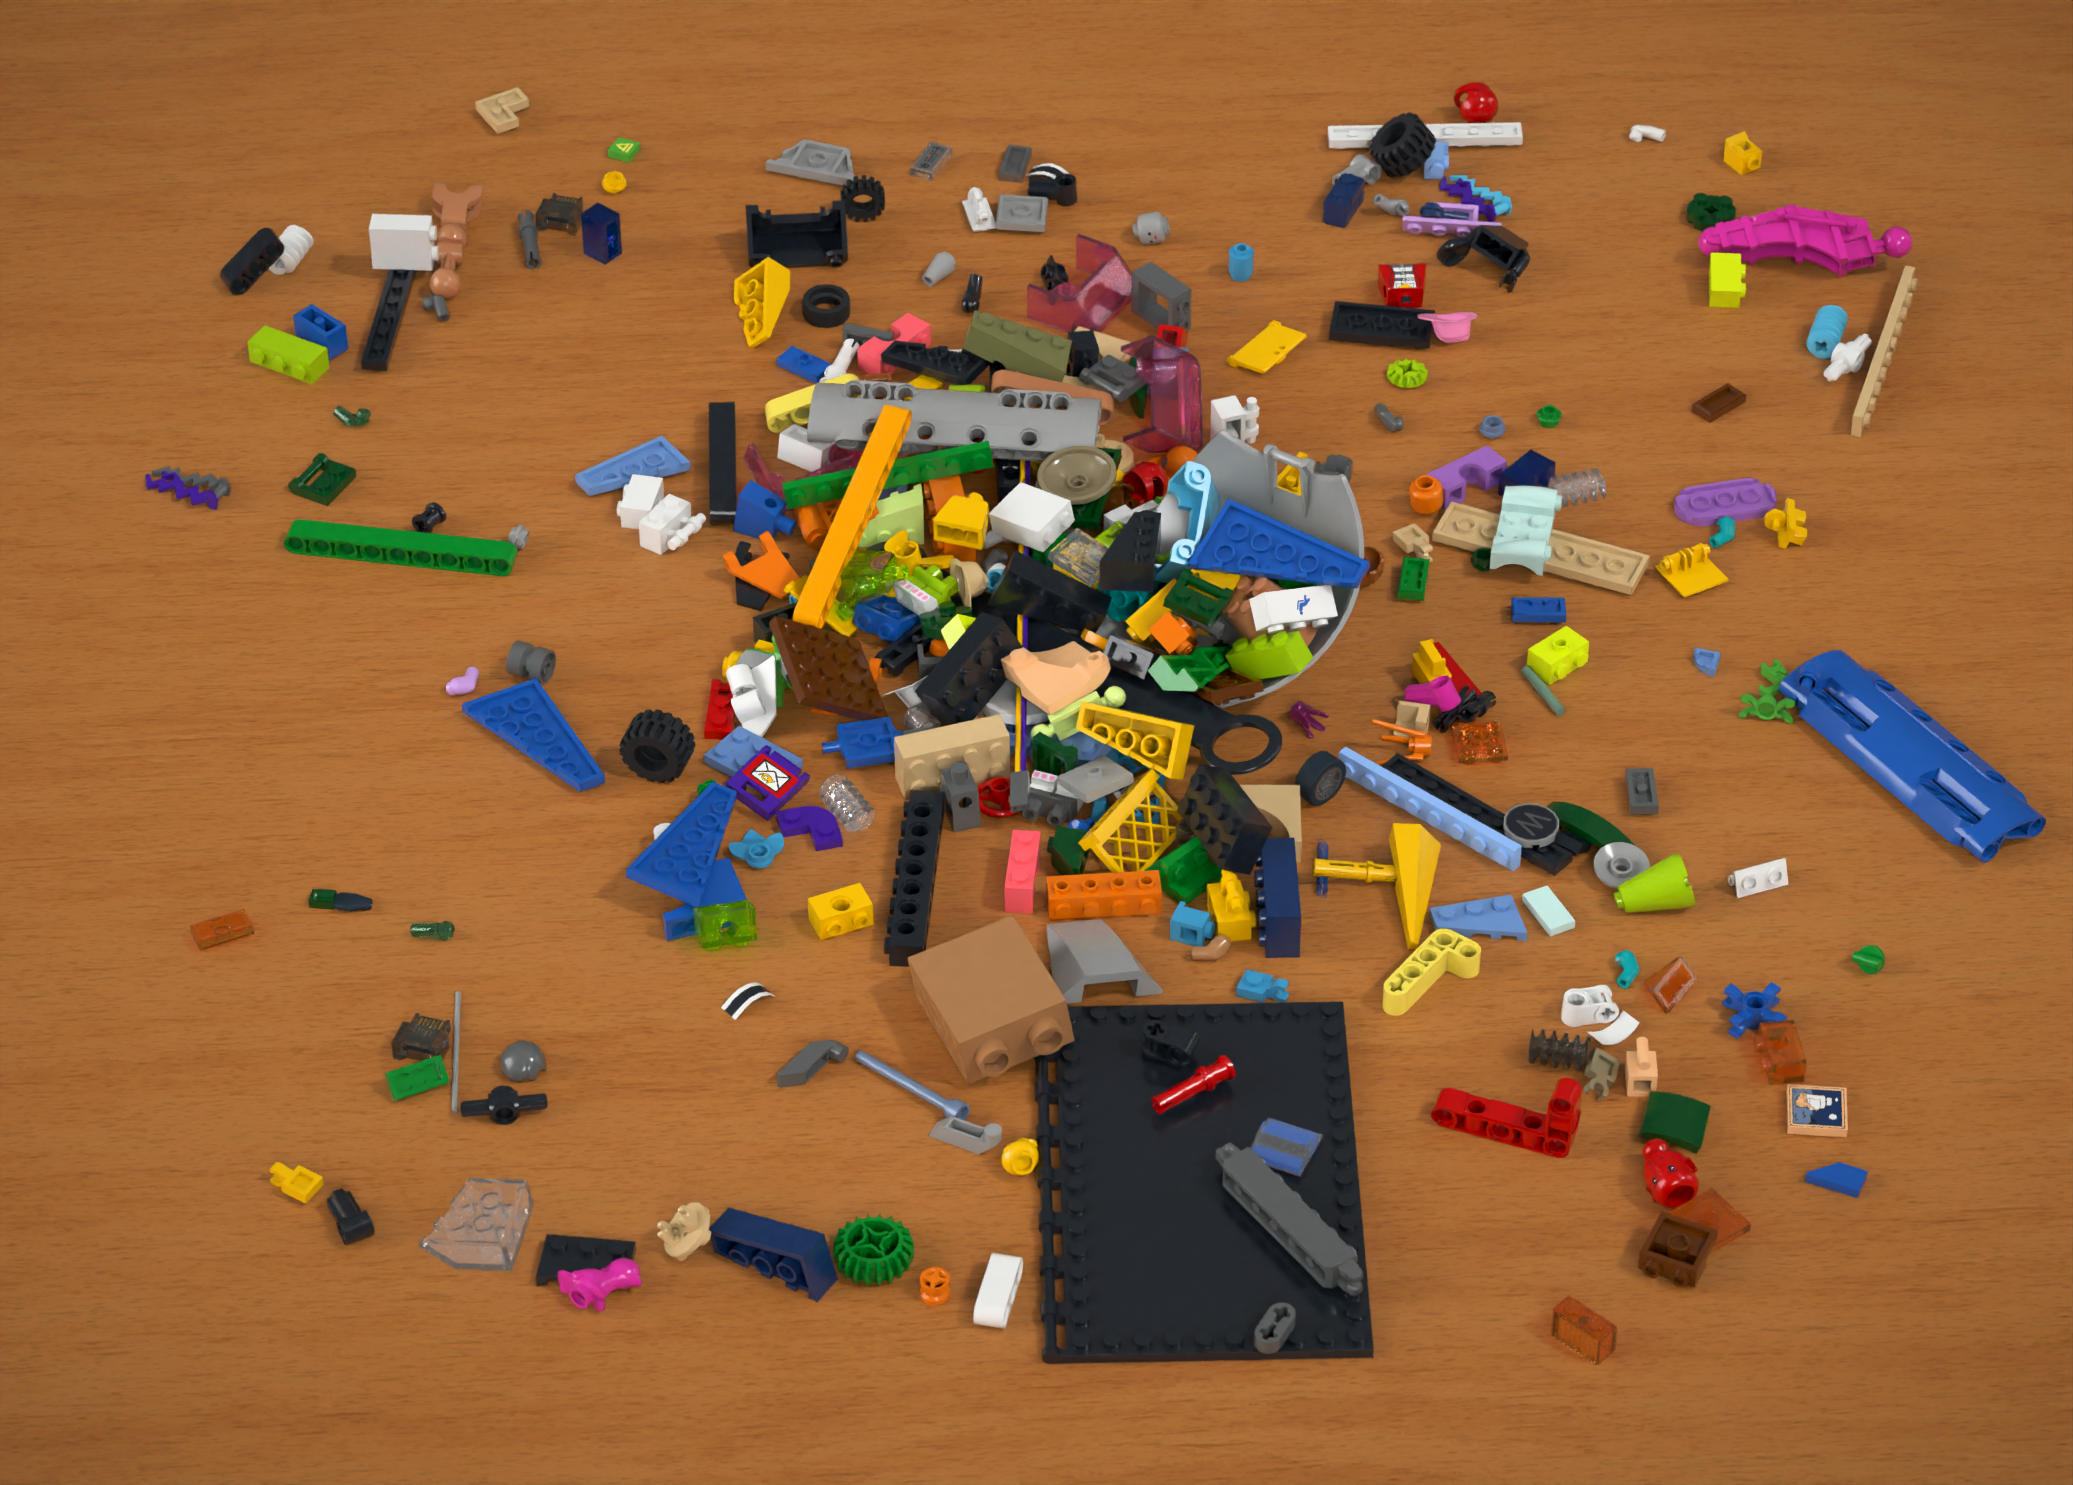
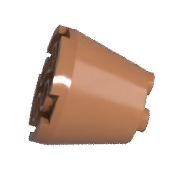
M1243 577L1237 583V589L1234 591L1233 598L1224 610L1239 637H1246L1247 640H1251L1262 634L1267 636L1277 634H1268L1267 630L1256 631L1249 599L1264 592L1288 589L1269 578ZM1308 624L1306 628L1296 631H1299L1308 646L1318 628H1313L1312 624ZM1284 627L1283 631H1286V633L1293 632L1290 631V627Z

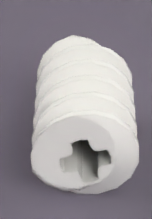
M290 225L279 237L284 245V252L269 268L274 274L282 275L293 272L300 263V260L303 259L312 247L314 241L312 235L302 227Z

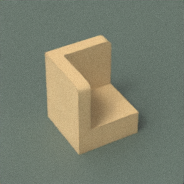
M1399 701L1395 725L1416 731H1426L1427 734L1430 724L1431 705ZM1397 731L1393 732L1394 736L1409 737L1408 734Z

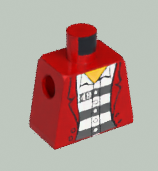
M1426 263L1379 264L1378 288L1386 306L1422 307L1426 281Z

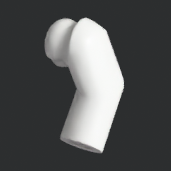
M1634 125L1630 129L1629 138L1639 142L1643 136L1663 142L1666 130L1647 125Z

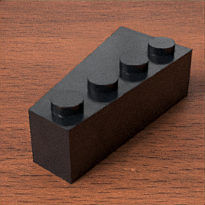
M1015 550L994 585L987 606L1081 632L1086 628L1096 633L1106 618L1112 597Z

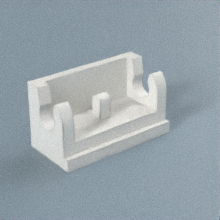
M794 424L780 433L777 458L817 475H822L825 470V462L826 465L832 466L836 445L835 442H808L807 429Z

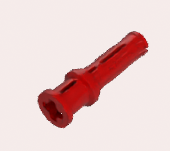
M1225 1055L1219 1056L1217 1061L1211 1065L1199 1067L1195 1071V1075L1152 1097L1153 1108L1158 1114H1163L1165 1111L1203 1090H1214L1218 1083L1226 1079L1232 1080L1235 1078L1236 1073L1233 1064Z

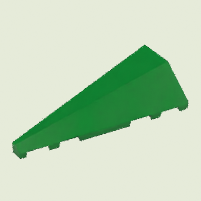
M1197 647L1191 655H1161L1148 669V672L1163 691L1195 692L1231 666L1226 658V654L1233 647Z

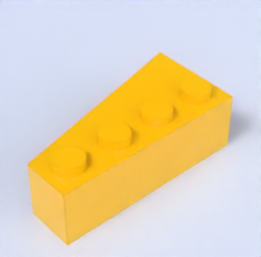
M1081 702L1076 725L1077 730L1117 749L1126 756L1140 761L1145 766L1157 770L1170 779L1183 780L1194 725L1100 704Z

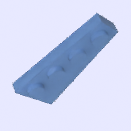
M659 436L576 474L575 483L589 496L623 488L625 484H629L632 474L661 478L691 470L690 461L663 436Z

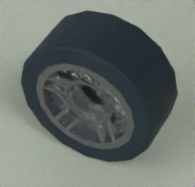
M1319 751L1313 754L1300 768L1296 777L1295 785H1300V796L1314 806L1323 805L1340 790L1345 780L1346 766L1328 751Z

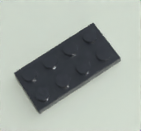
M1335 301L1329 340L1430 349L1433 331L1432 322L1420 319L1417 315L1435 314V310Z

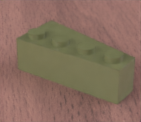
M974 310L966 332L963 349L992 363L998 361L1008 371L1015 372L1017 370L1026 375L1062 382L1067 369L1072 341L1036 328H1030Z

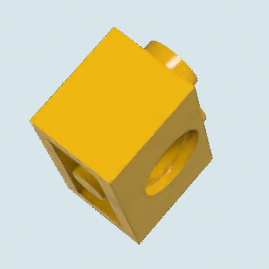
M861 883L807 898L808 919L820 940L874 925L873 904Z

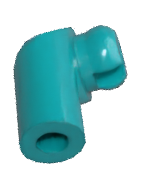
M1725 516L1717 521V525H1720V528H1718L1720 532L1709 538V543L1714 549L1735 538V522L1731 517Z
M1629 950L1618 952L1615 956V962L1620 961L1617 965L1624 969L1617 978V984L1625 989L1631 985L1640 972L1636 957Z

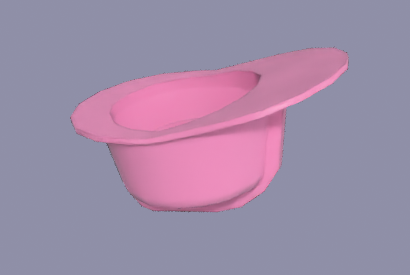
M1458 312L1450 314H1419L1417 317L1431 321L1435 334L1441 341L1456 343L1469 339L1471 320L1475 319L1477 314L1473 312Z

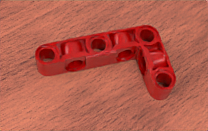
M1565 1077L1559 1079L1548 1103L1547 1115L1498 1100H1490L1454 1088H1444L1440 1091L1435 1102L1431 1118L1442 1127L1548 1156L1564 1158L1569 1154L1578 1132L1581 1116L1582 1087L1572 1078Z

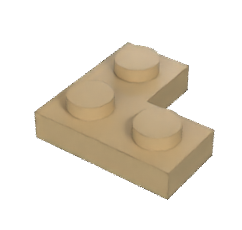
M517 87L476 101L475 105L478 113L499 134L519 127V119L514 113L528 108L529 99Z

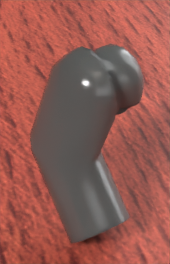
M432 294L430 297L422 299L424 309L436 311L438 321L443 322L450 318L446 301L442 296Z
M1379 403L1375 406V414L1388 431L1395 433L1396 430L1400 431L1404 428L1403 419L1399 416L1394 418L1385 404Z

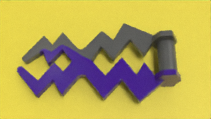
M169 466L151 472L153 477L162 476V479L152 481L149 474L145 475L147 490L159 487V493L176 489V499L191 497V505L207 503L210 509L216 510L218 508V501L223 496H230L231 487L227 479L220 477L218 480L212 473L201 478L199 473L182 477L180 468L171 471ZM174 478V480L166 482L167 479ZM193 482L194 487L184 489V485ZM209 484L207 492L205 490L199 493L200 486Z

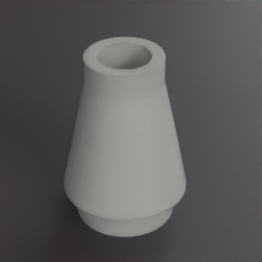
M947 252L936 254L928 269L922 275L923 282L927 286L932 287L935 283L953 273L956 266L954 257Z

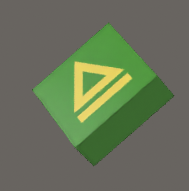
M618 137L608 149V157L630 163L641 150L640 143Z

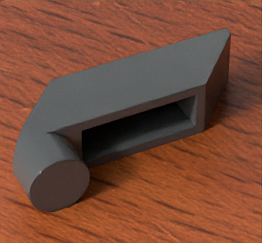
M834 1040L810 1042L777 1074V1087L805 1085L831 1059L840 1063L843 1062L848 1055L849 1048Z

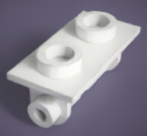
M977 187L971 188L968 193V200H964L962 203L972 230L985 231L996 228V222L986 197L983 198L981 189Z
M1786 858L1733 871L1732 875L1728 876V883L1730 886H1735L1736 897L1740 898L1789 885Z

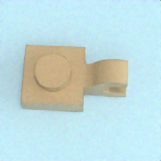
M1415 523L1393 532V541L1406 553L1414 551L1417 558L1430 559V562H1433V559L1428 555V552L1433 551V547L1429 544V536Z

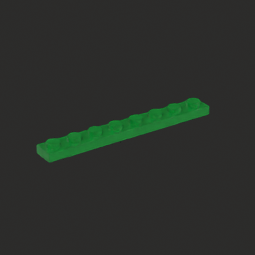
M989 441L896 459L883 490L994 467ZM856 468L782 483L788 509L843 498Z

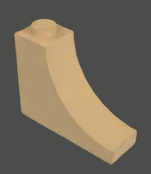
M1240 785L1272 826L1270 834L1276 838L1295 839L1296 862H1301L1300 785Z

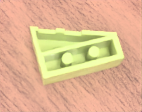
M921 484L913 486V490L901 494L896 491L890 493V497L878 500L876 507L879 514L875 515L876 518L868 522L857 548L871 547L888 541L901 530L907 531L910 541L924 544V511Z

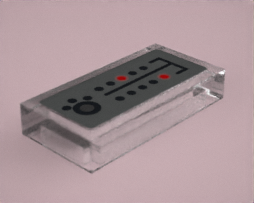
M930 141L910 167V175L933 180L953 154L952 147Z

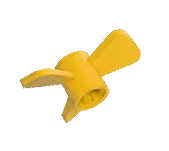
M901 530L891 537L884 546L885 552L893 553L891 557L895 559L896 565L878 574L884 576L882 579L890 576L899 577V575H909V578L913 575V570L917 565L922 569L924 567L929 568L933 564L940 569L949 568L954 556L942 555L921 558L918 544L909 540L906 530ZM877 576V578H876L877 581H876V583L874 584V586H876V584H877L878 581L880 580L881 576H880V577ZM892 586L889 593L885 595L891 598L896 597L894 587Z

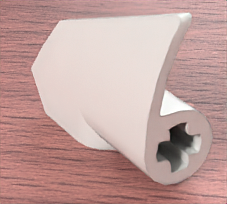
M774 655L753 669H750L746 664H738L726 671L733 695L731 703L737 718L743 728L760 737L764 736L777 715L776 658Z

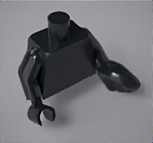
M1479 225L1465 237H1454L1447 240L1438 249L1436 254L1437 259L1443 265L1451 267L1462 261L1470 249L1473 248L1510 272L1503 275L1499 285L1501 288L1502 284H1509L1508 293L1513 291L1517 278L1521 276L1530 262V256L1526 250L1529 243L1501 225Z

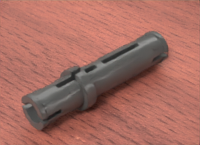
M525 210L526 217L524 218L523 211L518 214L520 225L518 233L523 242L525 263L529 269H534L533 262L539 268L542 262L537 243L538 229L534 224V216L531 211Z

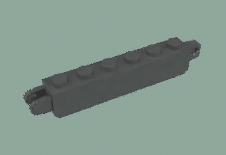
M1228 1143L1216 1149V1159L1223 1167V1187L1323 1287L1333 1288L1338 1285L1348 1295H1359L1363 1287L1360 1281L1363 1278V1270L1357 1264L1358 1256L1351 1245H1347L1338 1236L1336 1230L1329 1227L1320 1218L1317 1211L1311 1209L1303 1202L1298 1192L1292 1191L1284 1183L1283 1178L1278 1173H1274L1266 1165L1265 1160L1261 1156H1257L1249 1147L1240 1150L1232 1143Z

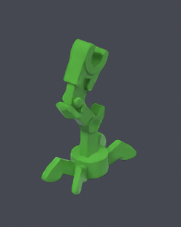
M1777 659L1773 660L1772 667L1761 663V675L1772 682L1773 685L1767 688L1759 685L1758 692L1762 697L1758 700L1751 694L1741 695L1740 701L1745 704L1750 703L1752 706L1744 708L1738 714V718L1757 715L1761 719L1770 720L1777 717L1793 724V718L1782 708L1794 707L1795 701L1785 698L1777 702L1773 698V696L1780 693V684L1788 672Z

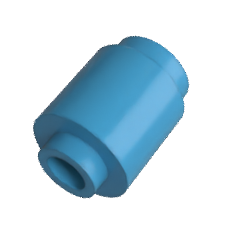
M1239 243L1232 246L1229 250V273L1235 281L1244 282L1249 280L1253 274L1254 250L1246 244Z

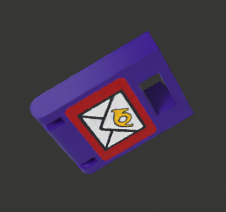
M765 745L726 782L725 787L737 791V800L769 821L776 814V811H779L808 783L810 775L804 772L799 777L802 771L799 767L776 751L770 754L772 748ZM746 785H750L764 795L766 799L763 802L756 799L746 791Z

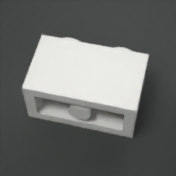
M632 474L629 484L624 486L623 500L619 501L617 505V516H621V527L639 529L638 522L664 499L663 478Z

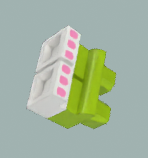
M934 564L926 570L917 565L911 577L906 581L896 580L893 585L897 601L918 614V616L924 612L939 609V605L943 602H951L950 597L959 591L957 580L952 576L944 579L942 571Z

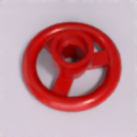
M996 777L988 779L977 786L981 813L990 817L1005 818L1020 812H1011L1008 803L1010 796L1009 778ZM981 800L993 801L1001 809L989 808Z

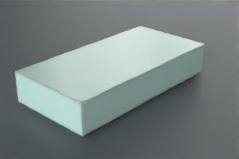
M1548 886L1523 894V903L1549 936L1575 928L1574 918Z

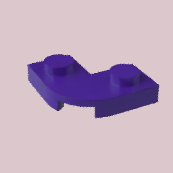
M803 806L776 811V821L783 838L810 833L815 851L843 847L840 829L836 818L830 811L817 806Z

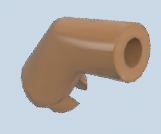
M1217 935L1207 946H1192V960H1219L1229 950L1231 945L1230 939L1225 935Z

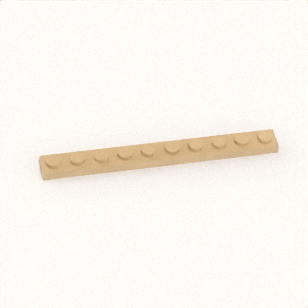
M1905 266L1853 414L1851 436L1861 437L1863 429L1869 428L1871 413H1874L1877 398L1875 397L1879 398L1882 382H1885L1887 367H1890L1892 352L1896 350L1903 322L1906 321L1907 307L1910 308L1913 293L1916 292L1918 278H1914L1915 267Z

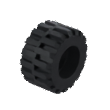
M1403 113L1386 122L1376 132V135L1371 140L1369 152L1387 175L1392 178H1400L1416 171L1426 162L1435 148L1436 139L1418 115L1415 113Z
M649 709L645 710L644 713H638L633 718L619 745L621 747L619 752L623 756L624 764H628V769L636 772L637 776L647 778L651 782L655 780L658 783H665V781L672 782L675 778L678 779L695 748L694 735L689 732L690 728L688 725H684L682 723L683 720L679 717L675 718L671 713H663L662 710L656 709L653 712Z

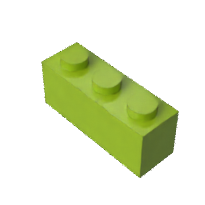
M266 325L247 341L250 362L313 384L330 368L328 349L326 347Z
M1281 631L1269 636L1262 634L1251 640L1243 637L1235 641L1232 645L1233 648L1226 654V658L1233 669L1257 679L1298 674L1314 658L1299 631L1287 633L1286 631Z

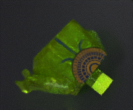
M856 550L840 575L845 593V601L839 604L836 613L842 621L847 622L855 614V610L851 606H856L862 597L885 595L889 593L896 581H906L909 576L908 566L897 565L895 554L892 552Z

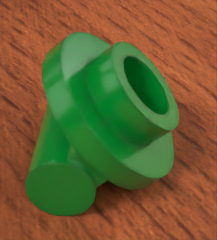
M1867 945L1861 948L1859 952L1855 951L1853 953L1852 962L1858 963L1864 972L1874 974L1881 971L1884 967L1885 955L1879 947Z

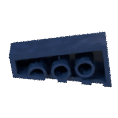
M729 1207L709 1228L711 1231L710 1239L715 1253L746 1268L751 1264L762 1276L771 1279L773 1276L786 1281L787 1288L795 1292L800 1288L809 1293V1299L816 1302L838 1280L823 1233Z

